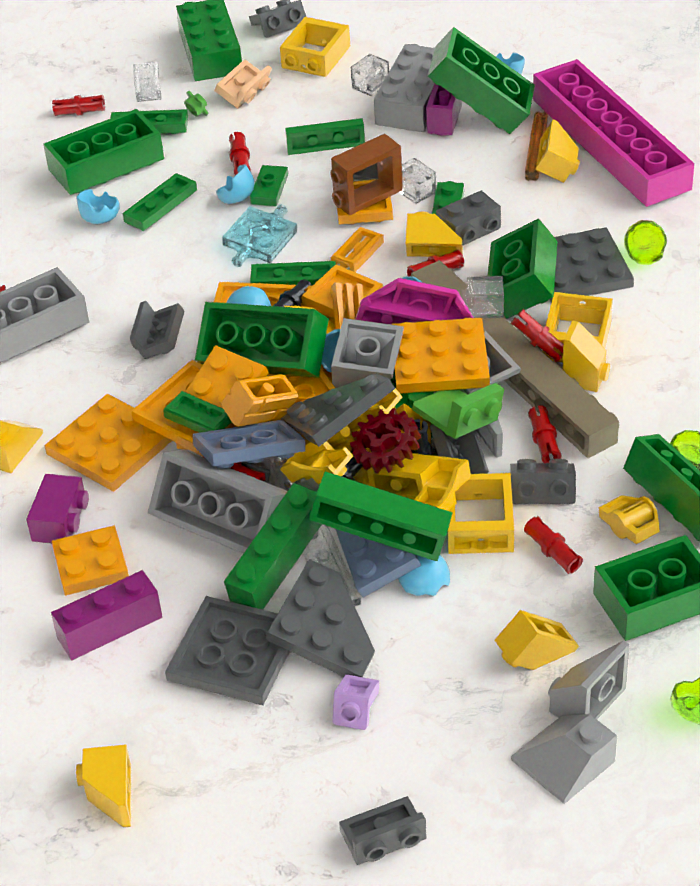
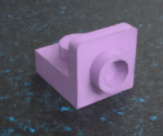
M345 674L334 692L333 724L365 730L369 725L370 707L379 693V680Z

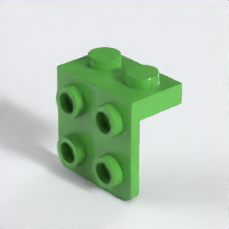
M494 383L468 395L460 389L443 390L415 401L412 410L424 420L429 421L444 431L446 435L456 439L498 420L505 389Z

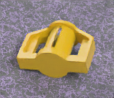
M621 495L598 507L599 518L609 524L614 534L621 539L628 538L633 543L638 544L660 532L657 509L654 503L646 496L636 498Z

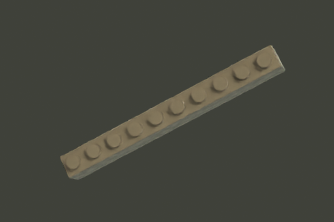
M439 260L411 273V276L416 277L422 283L455 289L459 292L474 318H482L484 331L521 368L520 373L504 381L532 407L535 406V410L539 414L538 405L545 406L548 410L551 425L584 456L590 458L618 443L619 420L615 414L604 408L593 395L586 392L574 378L567 375L537 345L535 347L532 346L521 331L512 326L503 314H499L491 307L486 299L481 298L473 291L471 286L463 282L452 269H449Z

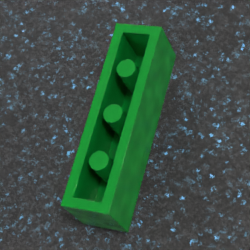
M660 434L635 437L623 469L700 542V470Z
M325 471L314 499L309 520L433 561H438L453 512Z
M296 483L292 484L224 580L230 602L262 610L266 607L322 525L309 520L316 491Z

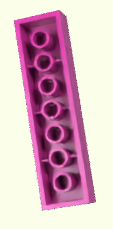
M578 59L533 74V84H535L533 101L553 120L557 121L570 136L646 207L692 190L695 163Z

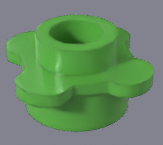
M187 91L188 98L184 101V104L189 112L195 117H198L201 113L207 116L209 113L205 109V106H207L205 99L198 93L193 95L190 91Z

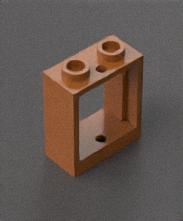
M382 134L331 158L332 199L334 204L348 215H352L403 191L401 145L386 134ZM377 163L378 179L354 190L353 174Z

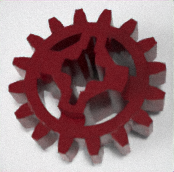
M392 408L389 414H385L383 409H379L378 416L376 417L368 414V422L357 423L360 431L351 433L354 441L350 442V447L357 463H361L366 471L372 467L376 474L383 467L386 468L388 473L392 472V466L395 464L400 468L404 467L402 460L405 458L412 460L414 457L411 450H418L420 448L417 440L421 438V435L413 417L409 418L406 411H402L398 415L395 408Z

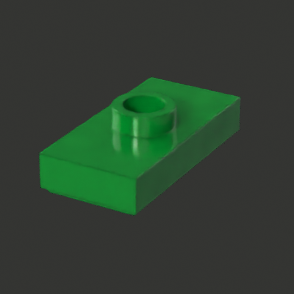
M262 165L254 185V190L250 195L251 204L277 206L288 177V167Z
M183 391L163 409L165 418L199 433L225 429L232 422L223 408Z

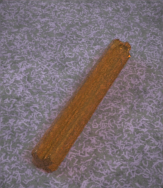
M537 111L534 114L525 166V179L527 181L539 179L540 172L535 169L540 138L547 129L548 114L545 111L542 113Z

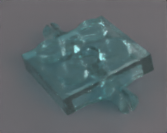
M282 204L278 205L273 213L249 206L222 236V245L238 252L231 260L234 266L241 267L247 258L260 259L271 263L297 233V223L283 218L288 212L284 205L283 207Z

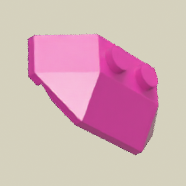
M397 278L362 299L355 320L392 325L404 322L474 317L457 290Z

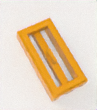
M359 227L330 257L331 261H336V265L340 264L341 267L346 269L350 267L351 271L356 272L384 243V235ZM354 248V250L347 257H345Z
M335 282L331 286L335 330L341 329L344 318L342 293H345L346 319L355 320L360 302L364 299L362 284L352 286V283L341 285L340 282Z

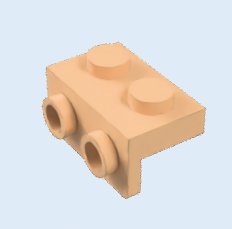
M245 59L217 83L214 91L238 109L245 102L250 103L259 89L263 91L271 80L269 74L272 68L267 65L260 71Z

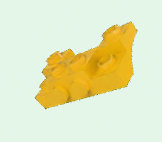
M395 388L319 447L305 439V451L295 453L293 457H290L283 464L280 470L291 483L302 478L306 480L313 478L317 484H320L325 471L343 476L347 471L345 465L353 457L349 451L351 449L350 442L354 441L351 433L360 431L357 423L368 422V414L373 415V417L378 416L379 409H383L385 414H389V411L395 408L396 404L401 400L402 395Z
M412 453L414 457L412 460L406 458L402 460L404 464L402 468L397 464L393 465L392 472L390 473L387 472L385 467L378 474L374 472L372 467L367 471L362 467L354 476L357 482L449 511L457 504L455 491L459 490L471 478L467 459Z

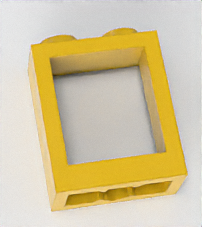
M304 17L280 46L281 67L327 77L350 47L349 25ZM307 43L325 48L321 52L302 47Z
M554 292L546 326L550 328L549 332L564 344L566 332L557 331L559 320L601 325L599 334L593 337L606 348L612 321L613 299ZM554 347L553 349L562 356L558 362L563 363V354ZM542 350V352H543L548 358H550L552 361H554L548 354H546V353Z
M511 473L471 474V478L459 490L455 491L456 500L503 499L504 520L456 522L454 505L449 510L453 514L447 531L448 554L514 552Z

